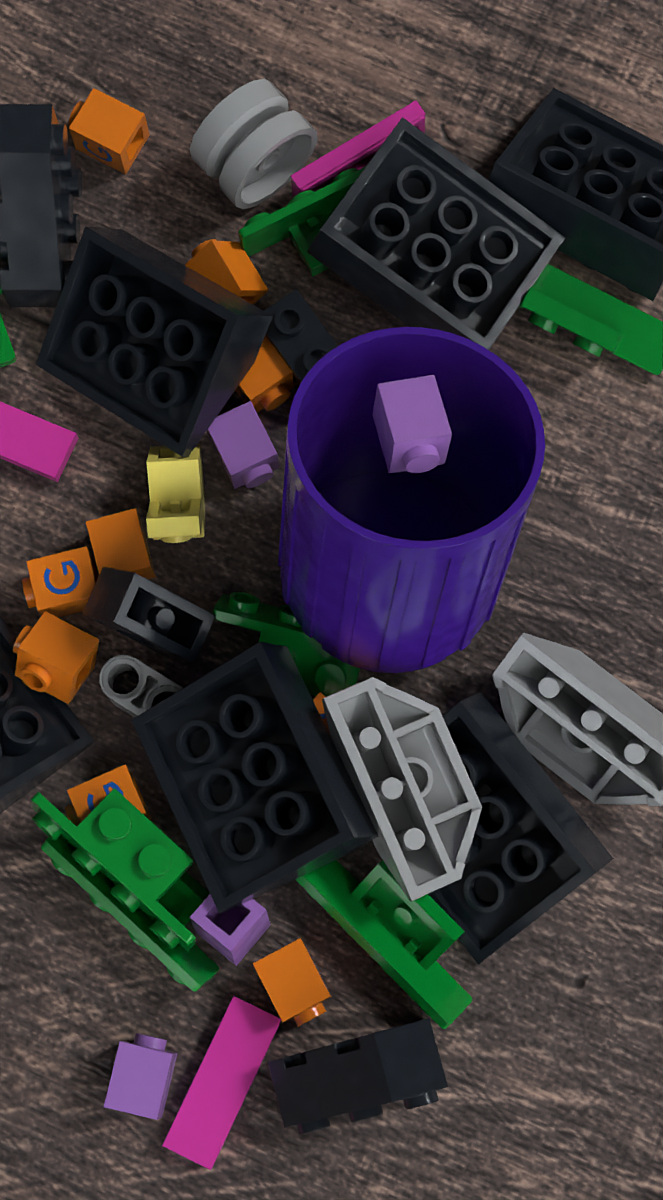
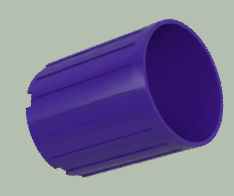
M423 327L387 328L359 335L332 349L310 369L301 382L294 396L288 420L278 566H281L282 595L286 605L289 604L303 632L309 638L313 637L322 645V649L336 659L357 668L381 673H402L424 669L445 660L447 656L457 650L462 651L465 649L485 621H489L541 474L545 453L544 428L537 404L522 379L497 355L467 338L442 330ZM434 375L452 432L446 462L423 473H410L408 471L389 473L372 416L377 384Z

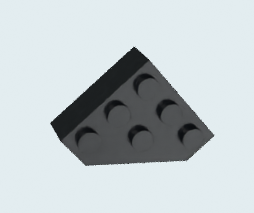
M0 104V195H2V199H0V252L2 261L9 263V266L0 267L1 290L10 307L56 308L73 262L71 260L72 244H79L80 218L79 214H73L74 197L80 198L82 195L81 168L75 167L74 147L68 146L66 124L58 123L52 104Z
M430 1018L268 1062L284 1128L297 1125L299 1134L331 1126L328 1117L349 1113L351 1122L383 1114V1104L403 1100L406 1110L439 1101L436 1090L448 1087Z

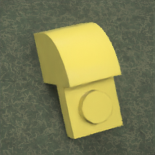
M201 444L196 445L189 457H182L166 446L150 447L146 462L150 496L146 517L148 538L162 540L166 543H181L191 538L205 537V502Z

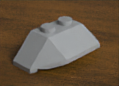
M523 633L494 671L492 677L495 687L499 691L506 724L528 752L594 804H648V806H663V714L580 650Z
M374 677L323 698L322 702L331 739L378 834V837L373 839V843L409 901L418 899L461 879L465 867L464 862L474 837L482 805L439 708L406 692L386 685V683Z

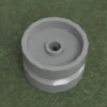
M266 79L251 81L223 99L203 120L194 134L189 148L191 158L208 176L213 178L219 177L220 190L236 207L243 210L261 204L285 187L291 181L290 175L303 168L312 155L318 141L317 131L300 113L295 110L288 111L287 98L273 83Z

